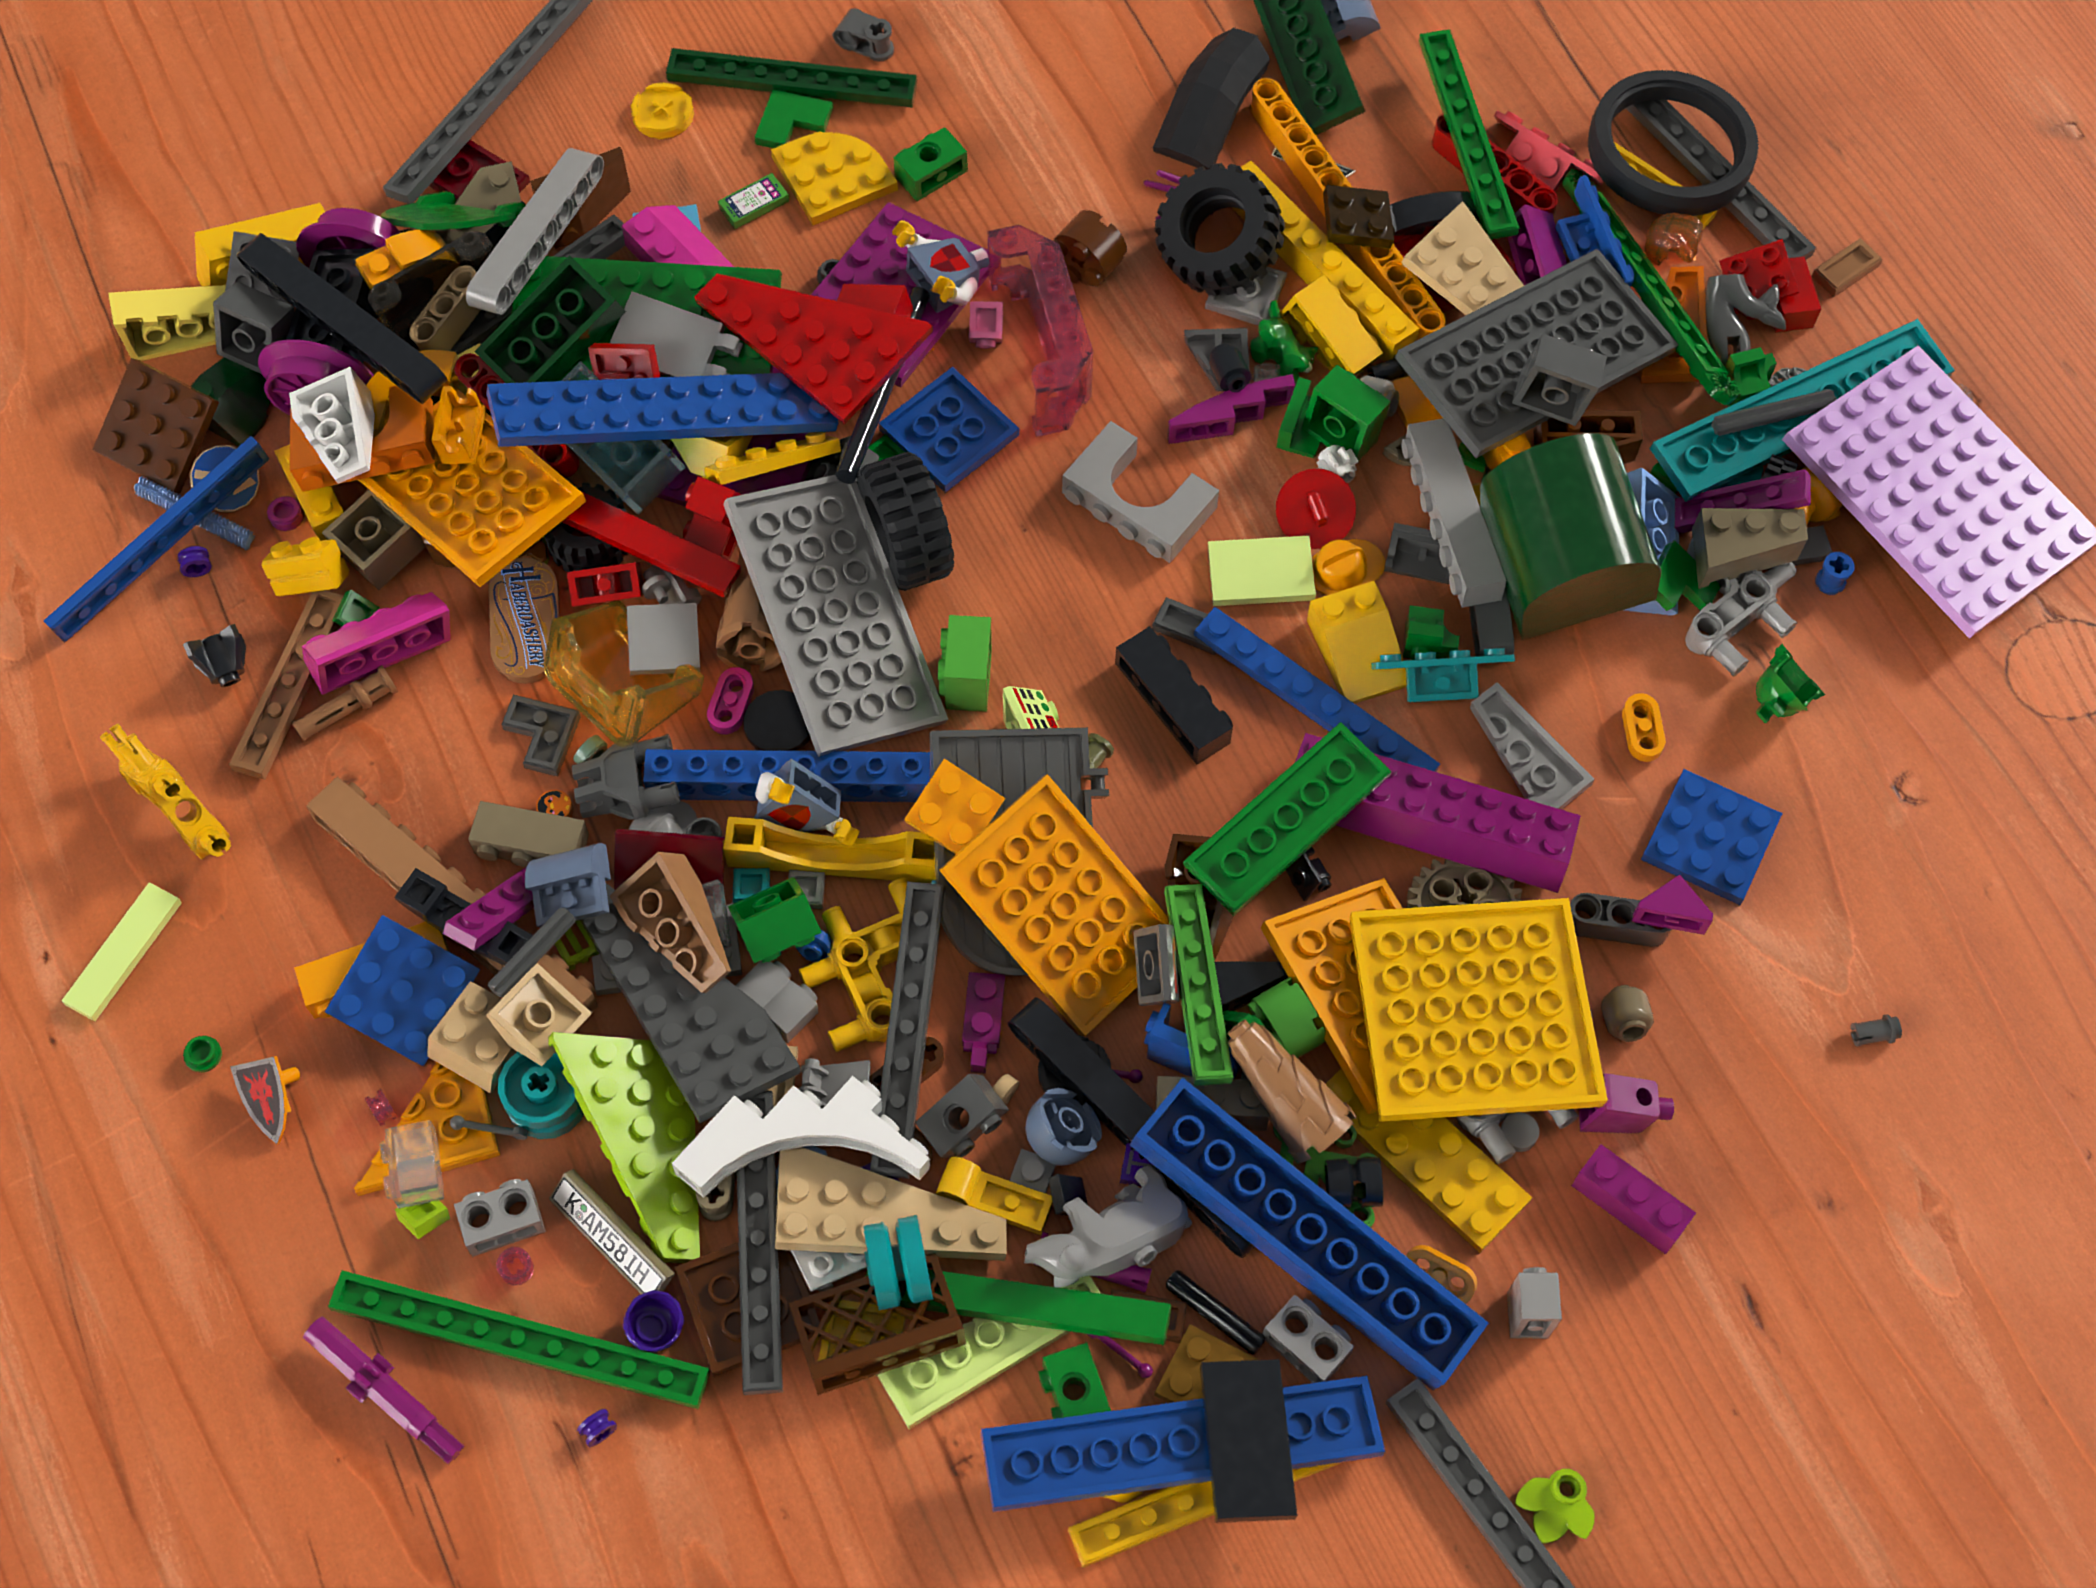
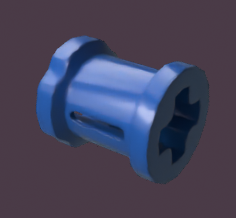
M1833 552L1826 556L1823 562V569H1820L1815 577V583L1821 592L1827 595H1836L1844 590L1847 579L1851 577L1855 569L1852 558L1843 552Z

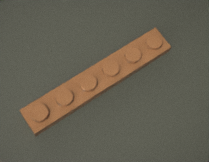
M326 590L311 593L229 763L233 771L266 779L313 680L303 659L302 646L315 636H326L336 632L339 625L333 622L332 619L344 595Z

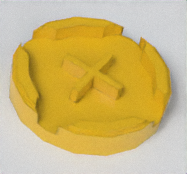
M665 82L651 84L645 87L646 91L641 94L638 92L633 98L631 104L633 123L639 132L648 137L657 139L673 138L683 133L692 123L694 117L692 98L676 84Z

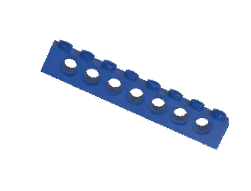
M646 749L643 783L646 789L675 781L680 800L758 801L755 792L760 775L765 772L774 774L788 760L793 759L841 791L840 802H916L931 779L930 752L834 751L818 757L816 751Z

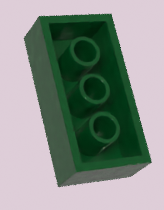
M569 255L474 352L505 383L558 381L588 351V347L596 343L626 311Z

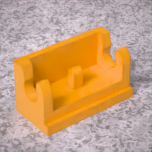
M452 386L442 387L431 439L442 464L476 463L486 407L481 405L477 394L470 388H467L466 392L468 399H462L457 396V392Z

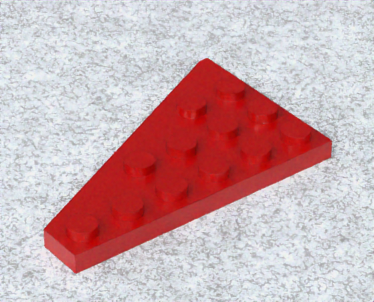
M718 273L694 297L697 304L720 323H723L725 327L844 424L856 414L933 332L932 325L927 321Z

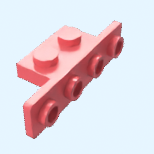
M1497 110L1494 114L1498 123L1517 134L1507 148L1506 153L1554 192L1557 191L1571 168L1578 170V172L1582 171L1583 175L1586 174L1588 178L1590 177L1599 185L1603 184L1604 181L1597 173L1591 160L1586 158L1584 162L1576 159L1573 157L1575 151L1563 143H1559L1558 146L1547 141L1549 136L1537 127H1533L1532 130L1527 129L1521 125L1523 120L1510 111H1507L1504 115Z

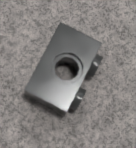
M969 1073L915 1123L940 1157L962 1158L974 1149V1141L983 1133H991L1002 1123L1001 1117L1009 1109L983 1075ZM964 1110L969 1115V1122L965 1128L960 1124V1115Z

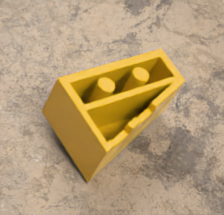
M1322 275L1295 294L1280 312L1282 319L1298 332L1296 339L1302 345L1308 341L1312 346L1318 347L1319 354H1317L1316 358L1329 371L1336 365H1339L1347 372L1357 376L1383 354L1377 339L1366 331L1360 323L1358 314L1347 306L1340 297L1337 286L1328 281L1325 275Z

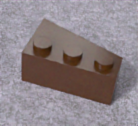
M1585 410L1576 426L1551 418L1534 427V446L1562 437L1599 433L1609 435L1615 439L1624 464L1633 462L1643 441L1641 412Z

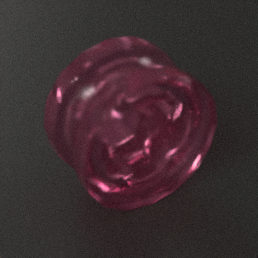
M381 1089L377 1091V1095L374 1098L369 1096L364 1098L381 1127L385 1125L387 1118L395 1119L398 1117Z
M510 1247L499 1255L497 1270L506 1283L521 1285L531 1278L534 1272V1264L524 1249ZM514 1258H519L524 1268L523 1270L517 1269V1274L511 1275L506 1265L508 1262L513 1263Z

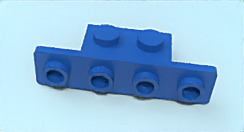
M1587 175L1580 176L1574 196L1582 214L1560 219L1555 227L1570 262L1598 249L1631 288L1634 282L1632 267L1629 264L1627 265L1623 258L1621 243L1618 238L1614 237L1610 228L1609 216L1606 211L1602 210L1599 204L1598 191L1594 185H1591Z

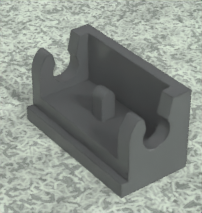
M1394 523L1384 571L1449 584V570L1441 564L1439 555L1440 545L1438 539L1434 540L1432 538L1430 530Z

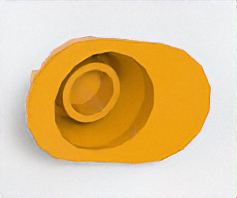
M1334 540L1327 543L1312 557L1315 590L1325 595H1330L1376 581L1385 569L1383 553L1376 545L1367 540Z

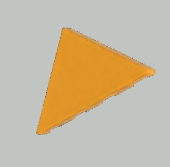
M436 1062L420 1092L415 1094L401 1115L402 1119L391 1136L386 1138L372 1159V1165L362 1180L358 1181L354 1189L357 1196L500 1156L495 1133L469 1128L455 1130L450 1126V1120L455 1115L462 1116L467 1121L493 1125L486 1091Z

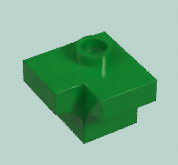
M1761 347L1729 356L1725 366L1729 372L1727 376L1730 377L1731 381L1734 380V384L1738 385V389H1740V394L1729 406L1771 387L1769 379L1777 365L1772 353L1764 355Z
M1410 605L1405 624L1403 658L1415 660V653L1436 652V659L1449 658V651H1458L1459 636L1452 634L1446 629L1444 625V610Z

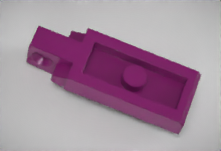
M969 972L962 1046L963 1052H972V1073L986 1074L987 1054H996L997 1048H999L1005 989V975Z

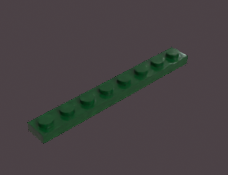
M676 48L671 49L666 70L667 81L772 92L774 89L802 96L913 108L917 88V75Z

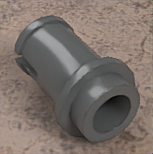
M1889 1014L1883 1015L1882 1019L1852 1023L1850 1027L1851 1030H1856L1851 1032V1037L1857 1047L1881 1041H1887L1891 1044L1895 1043L1896 1039L1902 1037L1899 1019L1891 1017Z

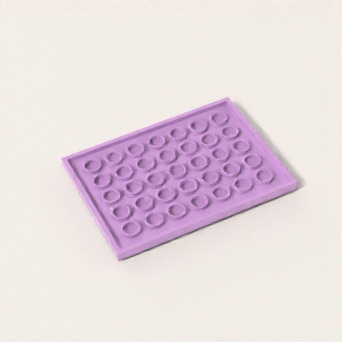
M1916 346L1787 432L1782 439L1969 639L2096 545V528L1919 346Z

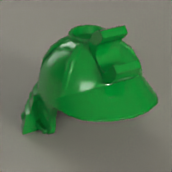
M1782 643L1775 649V656L1769 662L1770 666L1758 679L1756 685L1757 700L1761 704L1756 714L1764 723H1767L1773 714L1779 718L1793 716L1800 711H1808L1806 707L1813 699L1816 700L1825 695L1820 687L1798 666L1791 653Z

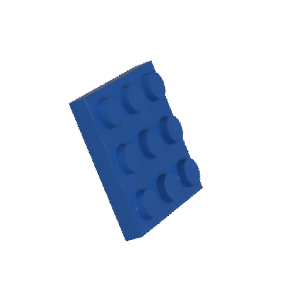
M951 367L878 423L879 431L892 439L904 452L916 454L917 457L921 458L923 465L929 471L931 480L945 493L1019 436V427L954 367Z
M1683 769L1641 860L1675 876L1681 875L1684 880L1741 905L1783 813Z
M382 915L326 1008L325 1013L419 1065L425 1066L429 1059L427 1057L429 1035L469 982L475 981L481 969Z

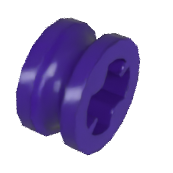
M191 546L178 553L177 559L180 564V572L186 577L203 576L212 568L209 552L204 547Z
M606 1409L593 1413L577 1428L580 1435L587 1436L585 1443L588 1447L601 1443L617 1429L615 1421L608 1420L609 1413Z

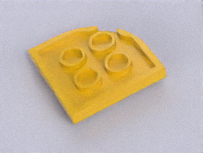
M816 132L771 149L773 161L812 226L898 190V182L881 155L866 142L850 135Z

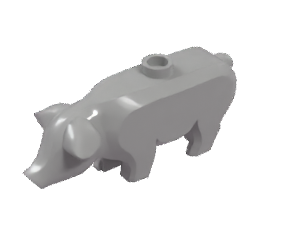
M1147 1165L1140 1168L1134 1177L1142 1188L1140 1189L1135 1184L1124 1187L1115 1195L1118 1202L1106 1207L1099 1214L1079 1197L1066 1203L1063 1210L1069 1216L1068 1219L1073 1227L1070 1234L1050 1235L1028 1244L1024 1263H1034L1043 1267L1054 1275V1287H1066L1085 1276H1106L1117 1273L1136 1263L1140 1267L1149 1264L1157 1256V1253L1173 1246L1182 1237L1184 1229L1191 1226L1192 1220L1188 1217L1186 1204L1167 1187L1164 1176L1156 1168Z

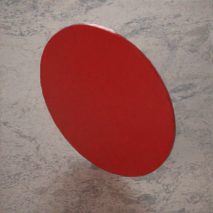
M1314 468L1296 473L1284 483L1276 500V518L1282 532L1286 537L1309 536L1311 549H1321L1331 541L1342 540L1351 530L1356 517V502L1351 488L1339 475L1325 469Z

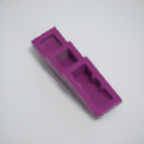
M1293 374L1250 383L1239 392L1228 390L1194 405L1169 420L1168 444L1233 435L1235 423L1263 419L1265 407L1289 404L1295 389Z

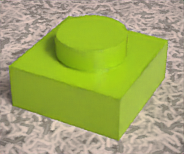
M428 1189L395 1209L398 1220L417 1239L450 1219L447 1207Z

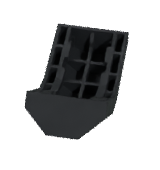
M1232 28L1214 37L1191 63L1180 82L1153 145L1154 152L1197 168L1204 166L1206 170L1211 169V165L1215 164L1242 102L1253 88L1255 82L1268 69L1270 57L1257 35Z

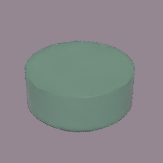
M594 735L579 747L573 760L579 764L598 758L607 750L608 744L599 735Z

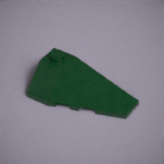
M222 358L203 372L190 386L219 401L208 430L238 447L250 436L254 438L267 420L268 415L266 412L270 405V400L267 398L264 390L266 379L262 374L227 358Z

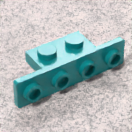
M1505 648L1484 649V656L1471 657L1470 650L1449 651V658L1436 659V652L1415 653V660L1401 661V654L1380 655V662L1371 663L1372 670L1406 668L1407 702L1475 699L1479 697L1477 664L1515 661V654L1505 655Z

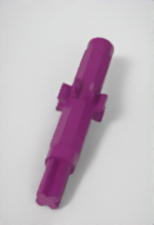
M323 1316L310 1325L303 1338L351 1381L346 1389L358 1401L363 1403L369 1397L417 1441L421 1440L447 1464H450L453 1459L455 1460L459 1456L464 1445L441 1426L431 1412L388 1375L394 1370V1367L384 1357L377 1353L373 1359L369 1358Z

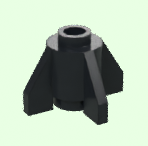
M235 624L229 625L220 631L219 634L209 636L203 640L188 641L183 644L188 658L193 661L194 666L210 679L212 684L228 687L241 680L240 675L245 672L246 644Z

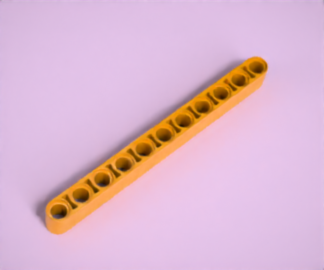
M1270 78L1259 79L1253 85L1250 111L1325 217L1323 192L1326 185L1352 187V185L1281 86ZM1344 244L1364 274L1419 328L1417 340L1435 332L1436 328L1445 326L1443 312L1418 277L1401 264L1403 257L1394 244H1392L1391 249Z

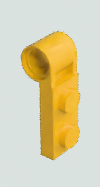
M960 1157L949 1158L936 1194L1002 1217L1006 1219L1007 1224L1038 1235H1042L1053 1205L1051 1195L983 1172L975 1163Z

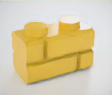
M318 537L308 538L295 545H291L289 541L279 542L270 548V553L264 558L261 565L267 578L271 579L270 584L275 595L279 597L337 589L349 575V569L344 558L340 556L341 551L336 540L320 541Z

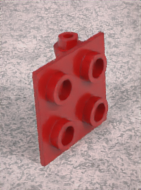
M1783 239L1719 260L1723 275H1744L1748 289L1755 298L1759 299L1774 284H1777L1779 287V300L1799 294ZM1734 307V312L1736 313V315L1742 313ZM1742 313V315L1746 316L1747 319H1749V320L1755 319V318H1751V317L1745 315L1744 313Z

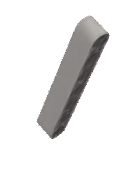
M568 148L471 279L466 291V302L469 306L499 315L507 311L600 181L604 170L602 156L574 148Z

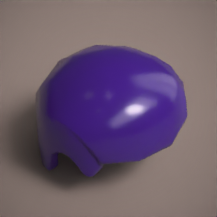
M656 1290L646 1292L634 1298L623 1319L624 1333L628 1342L637 1349L650 1353H657L671 1347L679 1337L684 1324V1316L679 1302L669 1293Z

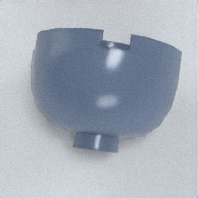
M1062 1088L1050 1089L1036 1101L1028 1112L1025 1126L1027 1140L1032 1149L1042 1159L1060 1166L1078 1163L1086 1158L1097 1147V1142L1102 1137L1100 1121L1093 1108L1087 1102L1082 1106L1073 1099L1077 1094Z

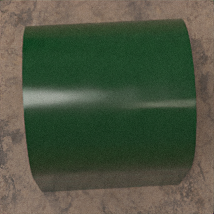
M1588 433L1551 440L1512 456L1485 476L1480 486V509L1507 580L1505 592L1521 640L1656 600L1661 578V568L1617 443L1613 437L1599 433Z

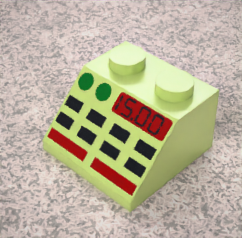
M1012 686L1003 688V721L1007 729L1059 728L1056 722L1059 720L1057 709L1053 701L1047 702L1042 690Z

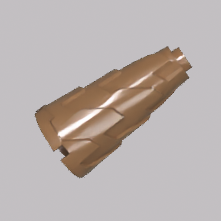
M740 551L737 564L741 565V573L731 587L730 595L725 601L724 613L720 619L716 639L717 656L729 667H740L751 672V665H760L759 672L776 667L782 660Z
M1245 1019L1228 1032V1035L1231 1037L1228 1042L1232 1049L1231 1055L1251 1082V1089L1270 1115L1268 1117L1289 1148L1288 1152L1297 1163H1303L1311 1159V1156L1306 1151L1308 1148L1313 1146L1318 1153H1321L1353 1124L1351 1120L1356 1119V1114L1346 1102H1342L1321 1079L1317 1080L1294 1054L1290 1055L1264 1026L1258 1025L1255 1021L1249 1024Z

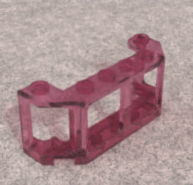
M1021 225L987 231L988 279L991 289L995 291L998 290V285H1005L1010 289L1012 301L1028 298L1047 361L1037 364L1032 371V383L1035 390V415L1032 416V424L1036 437L1068 430L1073 424L1074 416L1083 404L1086 405L1092 396L1093 348L1060 244ZM1028 255L1032 270L1020 264L1001 267V257L1013 258ZM1057 392L1058 396L1049 398L1051 393Z

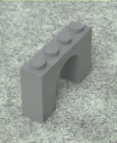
M1110 421L1062 475V493L1071 503L1075 505L1080 504L1091 511L1097 520L1107 522L1117 528L1126 539L1135 540L1143 545L1152 556L1156 558L1161 557L1171 563L1217 509L1219 490L1191 473L1178 490L1162 504L1152 507H1138L1125 502L1117 495L1112 485L1136 457L1138 438Z

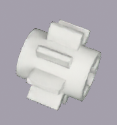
M1332 445L1319 454V461L1316 462L1318 469L1329 470L1339 475L1346 483L1353 480L1357 470L1355 464L1359 461L1352 449L1346 451L1344 447Z

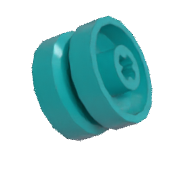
M516 1052L504 1064L498 1078V1095L511 1122L515 1127L527 1129L528 1136L536 1139H553L566 1134L582 1120L584 1115L574 1096V1088L567 1082L562 1072L564 1067L556 1052L543 1066Z
M917 1215L897 1220L895 1227L898 1244L891 1245L888 1227L883 1222L863 1226L867 1251H864L870 1286H874L879 1310L899 1307L901 1294L898 1282L904 1280L906 1281L909 1299L913 1303L933 1300Z

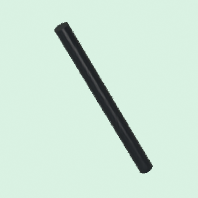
M914 287L909 295L914 309L911 318L921 320L930 294L922 287ZM902 365L864 404L836 471V477L839 481L846 484L855 482Z

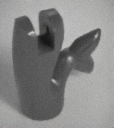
M1742 274L1717 275L1708 278L1705 314L1709 344L1724 366H1726L1728 361L1727 345H1733V354L1751 350L1749 335L1734 312V307L1751 318L1759 319L1764 324L1786 330L1784 317L1776 308L1780 295L1777 284H1774L1758 299L1749 291Z

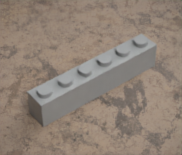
M1444 418L1408 424L1406 438L1401 441L1402 453L1405 459L1410 460L1413 484L1415 486L1418 485L1420 488L1422 510L1424 513L1428 512L1431 519V536L1434 540L1438 539L1440 561L1442 566L1447 567L1449 570V585L1452 594L1458 596L1461 607L1501 601L1507 580L1451 427Z

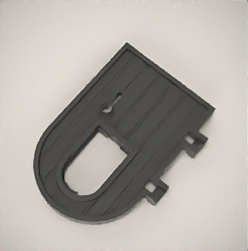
M1088 727L931 731L929 733L931 778L945 758L1006 798L991 822L1046 774L1051 777L1092 827L1091 799H1103L1109 796V789H1105V776L1108 775V768L1090 769ZM1090 777L1091 790H1081L1080 778ZM934 841L936 884L945 886L941 924L948 939L962 956L986 971L1005 976L1028 975L939 871L955 854Z

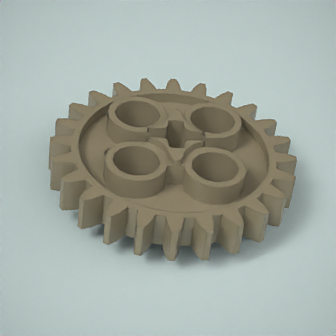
M1433 859L1431 869L1423 866L1420 876L1413 877L1412 888L1408 890L1406 908L1522 901L1520 900L1522 889H1513L1515 883L1513 879H1504V876L1445 859L1443 865L1438 860ZM1472 887H1478L1482 890L1473 889ZM1437 894H1443L1447 897H1440Z

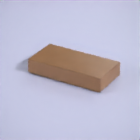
M1860 238L1815 268L1811 277L1832 297H1835L1879 267L1883 259Z

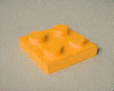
M944 758L904 821L956 855L989 825L1006 798Z

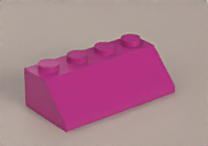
M676 205L646 207L621 225L625 246L640 262L734 267Z
M432 592L424 595H413L407 598L403 604L391 609L382 608L360 622L352 621L344 624L334 633L311 638L302 646L304 662L321 694H326L377 672V667L381 665L387 668L450 641L449 609Z

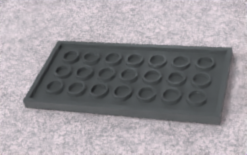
M1596 249L1399 349L1395 359L1473 456L1478 458L1552 418L1512 404L1520 371L1542 333L1607 356L1600 388L1597 393L1674 353L1678 343L1629 285L1626 284L1603 254Z

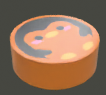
M555 789L544 792L538 798L536 811L571 818L573 805L570 797L565 792Z

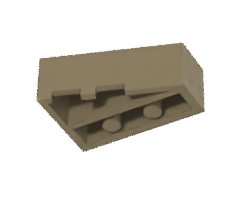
M1701 508L1692 528L1698 587L1700 589L1709 586L1710 582L1728 578V580L1739 577L1741 573L1757 569V571L1796 561L1808 541L1804 509Z

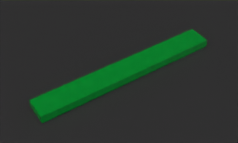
M1450 29L1420 34L1419 44L1481 226L1490 239L1518 235L1519 225Z
M928 1269L931 1285L935 1275L933 1270ZM942 1271L957 1314L961 1316L1165 1345L1171 1315V1304ZM938 1286L935 1293L942 1296ZM906 1290L899 1306L918 1309L922 1302L913 1303L909 1299L908 1291ZM933 1300L930 1301L926 1308V1311L948 1314L947 1306Z

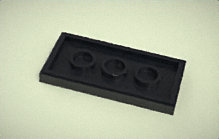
M1280 1360L1202 1362L1200 1374L1215 1523L1295 1520L1297 1517V1507Z

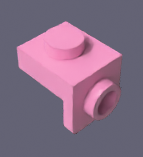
M970 301L969 342L976 343L977 348H995V343H1002L1003 302Z

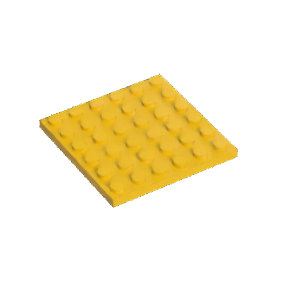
M1569 898L1351 912L1349 919L1380 1122L1602 1107L1608 1101Z

